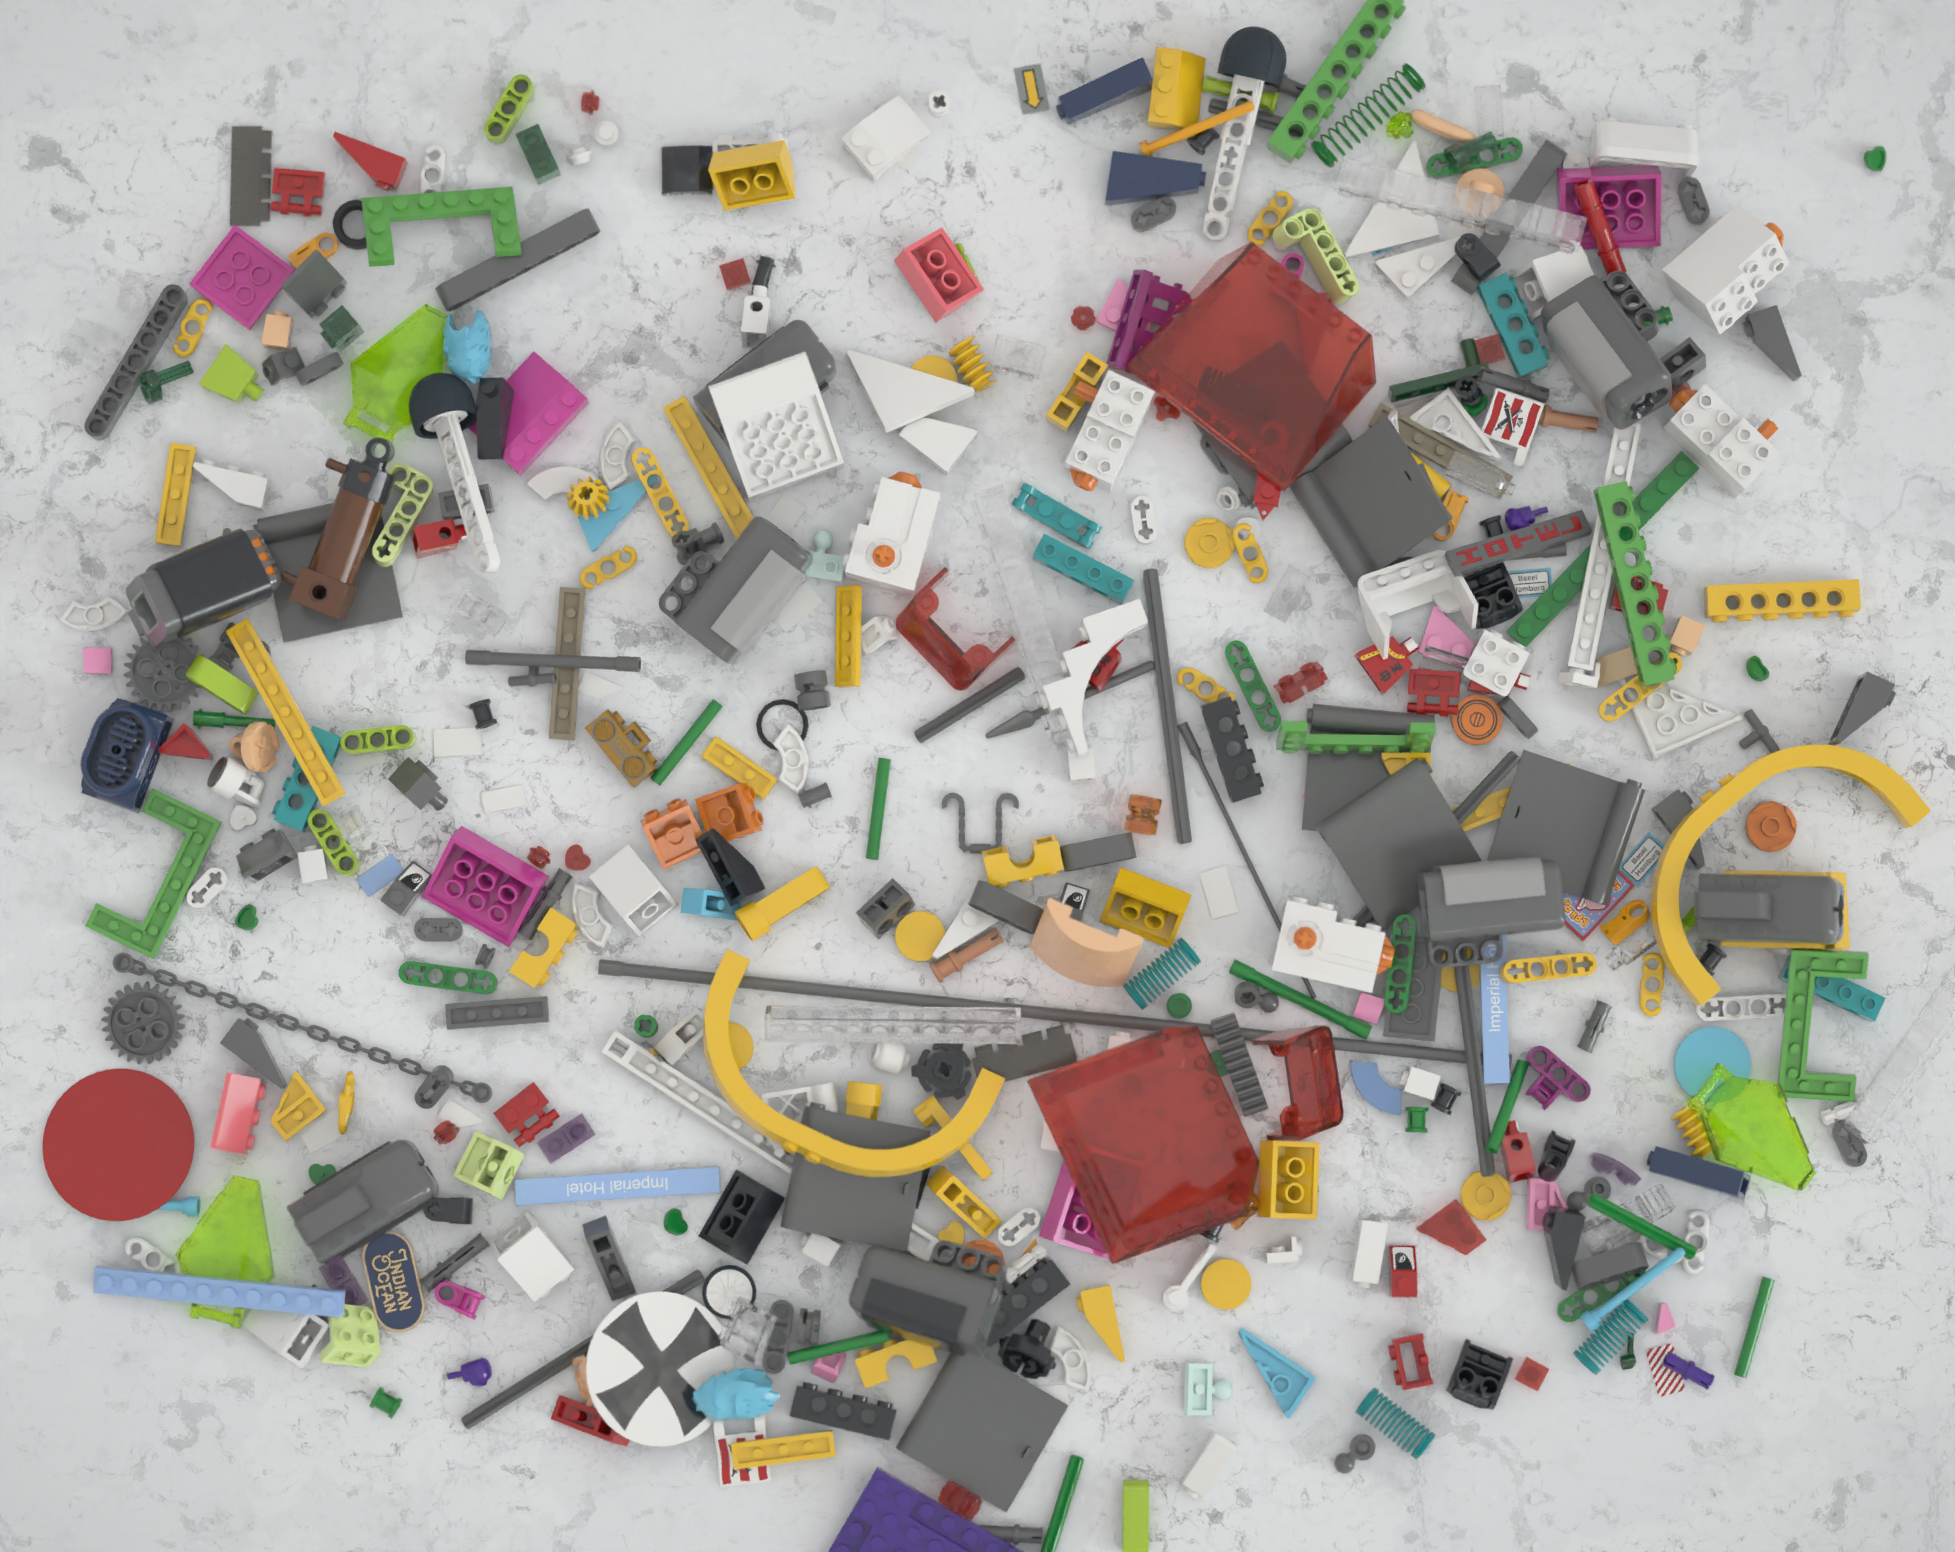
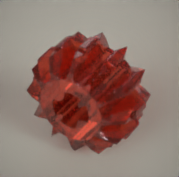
M948 1481L943 1486L938 1497L939 1504L966 1520H972L979 1512L982 1504L979 1496L953 1481Z

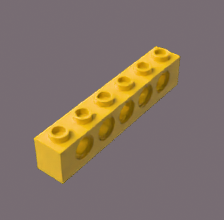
M1859 579L1707 585L1704 588L1705 618H1712V622H1727V617H1737V621H1752L1753 616H1763V620H1777L1778 615H1788V619H1802L1803 614H1813V618H1827L1829 613H1838L1839 617H1852L1854 612L1861 610ZM1828 593L1837 595L1839 602L1836 606L1828 603ZM1803 594H1809L1813 598V605L1811 607H1807L1802 603L1801 598ZM1778 595H1783L1788 599V606L1786 608L1777 605L1776 598ZM1753 596H1758L1762 599L1763 606L1761 609H1756L1751 605V598ZM1727 597L1736 599L1738 603L1737 609L1731 610L1726 606L1725 601Z

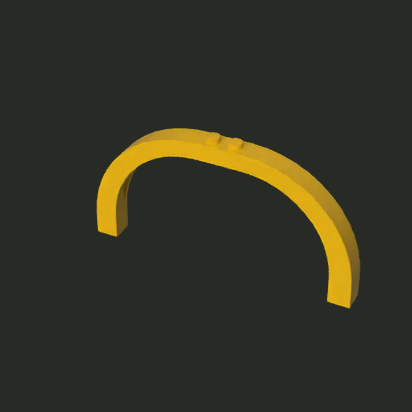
M1803 745L1764 755L1745 765L1735 774L1731 775L1728 773L1718 781L1720 786L1714 791L1709 789L1699 797L1701 802L1681 820L1667 840L1657 862L1651 890L1652 925L1658 948L1670 973L1696 1006L1703 1005L1721 990L1694 955L1683 931L1679 911V887L1683 868L1691 849L1702 833L1723 813L1764 780L1783 771L1803 767L1829 769L1858 780L1878 795L1904 828L1913 827L1931 810L1899 774L1881 761L1853 749L1834 745Z
M728 949L726 950L710 986L704 1008L703 1043L706 1059L718 1089L732 1109L760 1134L782 1145L781 1147L785 1151L790 1153L798 1152L813 1164L821 1163L833 1169L854 1175L868 1177L900 1176L924 1170L950 1157L962 1148L984 1123L1006 1079L984 1068L981 1069L966 1103L947 1126L926 1140L903 1148L872 1150L850 1146L776 1112L765 1104L747 1085L732 1054L728 1024L730 1008L735 993L749 966L750 959Z

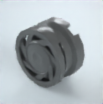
M800 1308L797 1331L798 1344L810 1342V1345L817 1346L821 1310L809 1312L805 1308Z

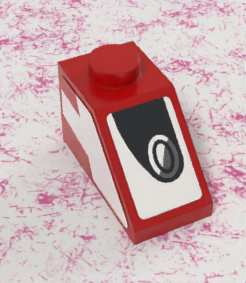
M1389 1245V1297H1417L1415 1246Z

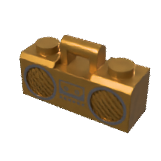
M607 709L587 725L585 729L630 785L636 788L657 770L654 764L658 761L649 750L645 753L641 750L651 740L636 721L624 729L622 725L626 722L617 711L611 713ZM632 732L640 743L634 746L626 735Z

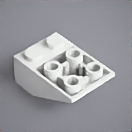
M251 1309L241 1324L300 1368H304L330 1331L329 1321L319 1315Z

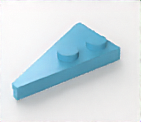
M656 474L650 475L647 479V484L650 488L658 479ZM640 479L610 491L607 494L610 498V503L605 504L606 512L598 511V519L593 514L590 515L588 521L584 519L583 515L578 517L592 552L599 548V545L615 530L620 521L636 506L635 504L646 493Z
M1241 1327L1238 1331L1239 1336L1284 1415L1290 1419L1316 1377Z

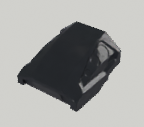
M712 146L662 147V196H667V194L694 195V193L713 195L712 178L708 171L712 159Z
M1504 562L1464 577L1478 603L1476 629H1488L1512 619L1523 610Z
M1465 1339L1446 1391L1462 1402L1477 1408L1493 1410L1507 1379L1513 1358L1503 1357L1470 1343V1340Z

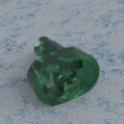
M1490 131L1462 145L1453 144L1444 149L1446 161L1452 169L1459 171L1470 165V157L1497 145L1496 138Z
M188 360L157 373L153 369L141 373V391L146 402L153 404L162 400L161 385L194 373L190 361Z

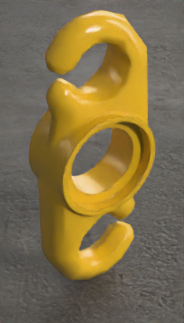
M1278 191L1275 193L1277 198L1284 197L1286 199V206L1279 207L1276 199L1272 198L1269 205L1261 210L1247 231V239L1251 244L1255 246L1264 245V239L1256 240L1254 238V231L1261 230L1264 238H1269L1271 232L1281 224L1293 206V198L1288 192ZM1266 212H1273L1277 216V222L1273 225H1267L1263 221V215Z
M198 298L192 302L181 322V331L176 341H187L189 348L186 351H182L177 343L173 344V351L180 357L191 355L205 332V322L208 320L209 314L201 315L196 311L197 306L201 304L206 306L208 312L213 310L211 302L205 298ZM190 321H197L200 325V329L196 334H188L186 332V325Z
M1247 523L1237 524L1233 528L1232 539L1239 558L1244 563L1246 573L1251 574L1255 567L1262 569L1260 577L1252 575L1249 577V581L1253 583H1262L1267 579L1269 569L1261 548L1255 541V535L1252 532L1249 533L1246 539H1240L1238 537L1240 530L1251 531L1252 528ZM1252 546L1256 548L1258 554L1255 559L1247 560L1244 558L1243 550L1246 547Z
M630 546L623 547V551L631 555L629 562L621 560L622 552L620 550H617L610 556H603L582 570L579 576L581 585L586 589L592 590L594 588V584L586 581L588 573H593L596 576V585H600L605 580L614 579L634 566L637 561L636 551ZM605 561L615 563V571L610 575H606L601 571V565Z
M1184 667L1177 674V683L1182 686L1184 684L1183 676L1186 673H1190L1193 676V681L1186 684L1185 688L1195 693L1199 699L1207 703L1218 700L1220 694L1227 692L1226 688L1219 686L1214 679L1192 667ZM1204 681L1210 682L1213 686V692L1208 696L1202 695L1198 690L1199 684ZM1231 691L1228 692V696H1230L1232 701H1234V693Z
M1651 952L1643 957V962L1647 963L1650 959H1655L1658 962V966L1655 969H1650L1647 965L1642 967L1643 976L1640 981L1639 1006L1643 1014L1653 1017L1661 1012V1007L1657 1006L1654 1010H1649L1646 1007V1003L1649 1000H1654L1657 1004L1662 1002L1661 993L1664 988L1665 963L1661 955ZM1649 977H1654L1659 982V988L1655 992H1650L1645 987V981Z
M352 1071L347 1072L344 1089L339 1097L338 1130L341 1135H344L347 1131L349 1115H352L354 1107L355 1078Z

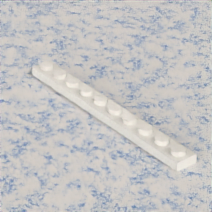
M1636 422L1622 430L1614 427L1602 486L1627 481L1629 487L1641 423ZM1615 503L1612 507L1613 513L1617 516H1622L1624 514L1623 506ZM1598 511L1567 667L1590 672L1593 671L1612 576V567Z

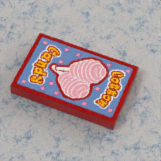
M1618 871L1607 906L1563 892L1564 925L1581 941H1584L1635 885Z

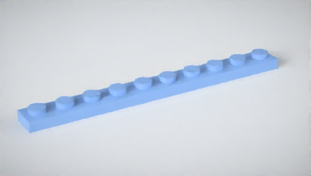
M96 1266L94 1268V1293L339 1318L344 1316L345 1290Z

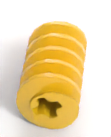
M972 336L956 344L949 351V356H957L953 361L955 366L962 365L957 370L959 375L966 374L962 382L964 384L971 383L969 387H973L975 392H979L993 386L998 381H989L993 371H984L989 363H980V360L985 355L984 353H975L980 345H971V342L976 338Z
M1697 1100L1678 1110L1671 1117V1120L1681 1121L1676 1126V1129H1685V1132L1680 1137L1682 1139L1690 1138V1141L1685 1145L1687 1148L1695 1147V1150L1690 1155L1692 1157H1703L1720 1148L1722 1144H1713L1718 1136L1716 1134L1708 1135L1713 1127L1711 1125L1703 1126L1708 1118L1706 1116L1698 1117L1703 1109L1701 1107L1693 1108L1698 1102Z

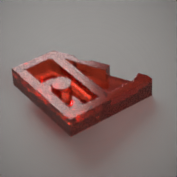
M1454 1199L1416 1228L1419 1232L1454 1248L1464 1255L1469 1254L1487 1240L1457 1199Z

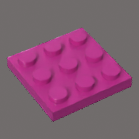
M234 225L189 285L248 330H251L283 289L281 284L295 269L238 226Z

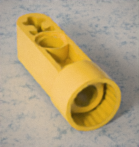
M815 866L759 902L755 903L752 900L736 910L734 914L748 938L754 942L770 932L771 925L831 887L818 866Z
M848 1081L845 1114L877 1120L878 1107L881 1106L883 1085Z

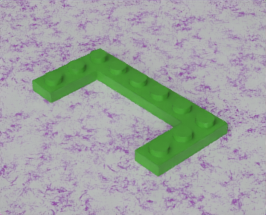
M513 186L361 198L369 267L394 265L390 227L392 222L490 215L496 257L521 255Z
M1282 721L1276 739V750H1282L1286 754L1297 753V750H1308L1310 754L1323 753V750H1333L1334 754H1347L1348 751H1358L1359 754L1364 755L1373 754L1374 751H1384V753H1399V751L1424 753L1429 751L1434 739L1436 723L1410 722L1405 735L1307 734V721Z
M152 789L141 812L187 833L142 925L96 903L85 926L155 959L222 822Z
M1790 948L1777 1097L1854 1102L1857 1078L1855 1074L1807 1072L1806 1064L1815 976L1866 979L1869 959L1868 952Z

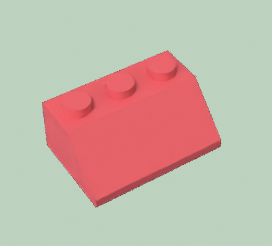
M942 227L903 249L894 260L935 322L954 313L984 290Z
M227 1072L210 1148L239 1154H247L248 1150L253 1149L255 1135H252L253 1126L258 1125L261 1110H257L259 1100L264 1099L266 1085H263V1079Z

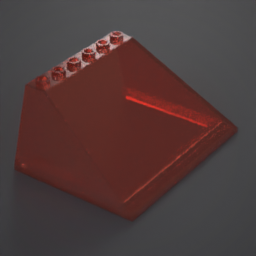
M1252 241L1218 259L1126 366V369L1284 492L1376 384L1372 335Z
M1197 1025L1162 1029L1027 1081L1112 1264L1249 1215L1259 1168V1159Z

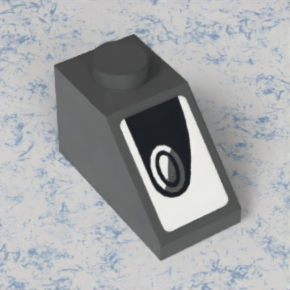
M412 861L394 880L380 901L404 917L427 886L432 874Z
M1066 882L1060 902L1073 908L1069 918L1081 922L1090 889Z

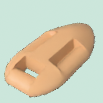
M1415 109L1411 112V118L1429 131L1462 143H1478V138L1472 132L1456 124L1449 123L1420 109Z

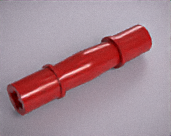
M1585 179L1576 183L1573 187L1581 206V212L1585 213L1591 235L1599 250L1597 255L1600 256L1606 275L1614 271L1626 273L1627 270L1619 251V245L1615 244L1610 225L1602 209L1603 203L1600 201L1593 180Z

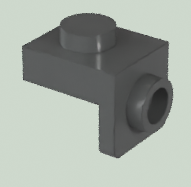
M296 347L272 354L262 363L263 374L269 380L271 386L278 384L283 379L295 376L298 371L305 368Z

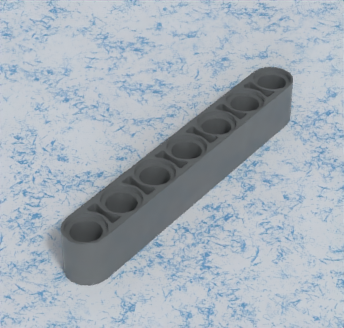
M1547 139L1479 238L1496 258L1567 155V152ZM1462 263L1451 280L1452 283L1470 295L1474 293L1480 284L1464 263Z
M589 209L581 210L520 242L521 255L496 257L495 255L437 286L435 290L446 311H453L593 238L601 230Z
M170 284L163 289L87 417L84 427L86 433L93 439L104 440L110 435L186 307L188 296L179 285ZM180 292V300L176 303H170L169 296L171 293ZM162 313L167 314V322L163 325H158L156 323L157 316ZM148 335H154L155 342L153 345L144 346V338ZM134 357L142 358V364L138 368H131L130 363ZM123 378L129 379V386L124 390H119L118 382ZM109 400H115L116 408L111 412H107L105 404ZM96 422H103L104 427L100 433L92 432V426Z

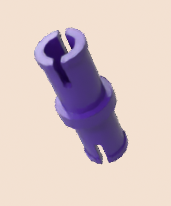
M1671 1351L1664 1357L1662 1366L1680 1374L1682 1379H1689L1706 1390L1713 1383L1715 1375L1695 1366V1362L1691 1360L1688 1362Z

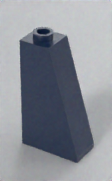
M1139 58L1059 96V105H1056V109L1060 119L1065 118L1067 124H1071L1151 91L1153 79L1144 58Z
M1113 151L1105 205L1153 200L1164 196L1175 197L1197 194L1199 186L1204 187L1206 172L1202 171V164Z
M1658 1146L1655 1147V1151H1650L1647 1165L1650 1166L1649 1171L1740 1200L1745 1199L1751 1178L1744 1171Z

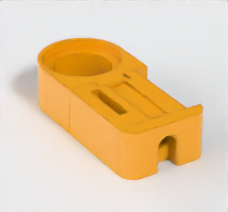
M323 232L289 254V259L296 269L316 249L328 259L338 251V240L333 234ZM331 238L333 240L334 246L330 251L320 249L322 239Z
M1454 490L1448 491L1443 504L1453 518L1446 523L1450 527V532L1447 536H1439L1435 531L1432 536L1436 540L1447 541L1452 537L1466 505L1464 502H1469L1468 497L1461 496Z
M1637 899L1629 902L1619 910L1621 912L1604 926L1600 925L1603 935L1613 945L1619 944L1649 920L1650 911L1644 901ZM1635 909H1644L1640 916H1631Z

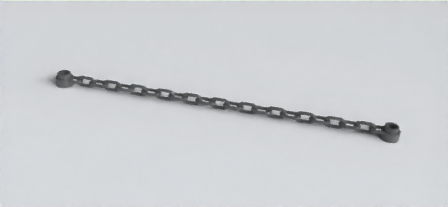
M119 953L113 959V967L120 973L130 972L139 976L147 973L153 975L155 981L169 987L175 984L183 986L190 995L199 998L206 995L215 998L217 1004L226 1008L233 1009L237 1006L244 1008L249 1016L259 1020H264L267 1017L274 1019L281 1028L295 1031L299 1028L307 1031V1035L314 1040L326 1042L327 1040L335 1041L340 1049L347 1052L357 1053L362 1051L368 1053V1057L372 1061L381 1064L393 1062L398 1064L399 1069L411 1075H418L420 1073L430 1074L429 1071L422 1069L420 1063L411 1059L403 1058L400 1061L393 1059L386 1050L378 1047H372L368 1050L361 1047L359 1041L347 1036H341L339 1039L330 1036V1032L323 1027L317 1025L305 1027L299 1024L297 1018L287 1014H280L277 1017L269 1014L265 1006L256 1003H249L248 1005L239 1003L237 997L222 991L217 994L211 993L204 984L190 980L184 983L178 981L175 974L160 969L156 972L148 970L145 963L135 960L128 953ZM124 958L129 961V965L126 968H122L120 965L121 960ZM134 964L142 966L139 968L141 972L133 970ZM159 973L173 977L169 979L172 983L160 980L159 978L162 975ZM190 984L203 988L200 990L202 994L189 990L192 988ZM221 995L234 999V1001H231L233 1005L219 1001L223 999ZM252 1006L264 1010L265 1012H261L263 1016L251 1013L250 1011H253ZM283 1018H287L295 1023H292L293 1027H290L280 1022L284 1021ZM313 1029L325 1032L326 1034L322 1035L324 1038L312 1035L311 1033L315 1032ZM343 1040L355 1043L356 1045H353L354 1049L343 1046L342 1044H345ZM374 1051L386 1054L387 1056L383 1057L385 1061L373 1057L372 1055L376 1054ZM404 1062L416 1065L417 1067L414 1068L416 1072L403 1068V1066H406ZM436 1080V1081H435V1083L438 1084V1085H439L440 1082H441V1081H439V1080ZM453 1080L451 1083L459 1086L462 1093L471 1096L478 1103H486L492 1097V1088L486 1083H474L468 1080L462 1083ZM465 1084L473 1086L471 1092L464 1090L468 1088ZM481 1088L487 1091V1095L484 1098L478 1096V1091Z

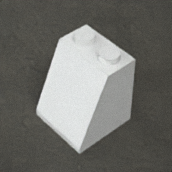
M1581 244L1532 260L1511 274L1509 278L1513 277L1518 288L1516 295L1519 301L1523 300L1529 312L1526 316L1530 322L1541 317V310L1549 301L1594 274L1589 265L1587 254L1583 251Z
M629 845L617 850L610 860L598 866L594 873L589 876L638 936L642 935L678 905Z
M528 1210L488 1241L497 1260L534 1302L546 1297L552 1287L559 1282L567 1280L574 1270L570 1261Z

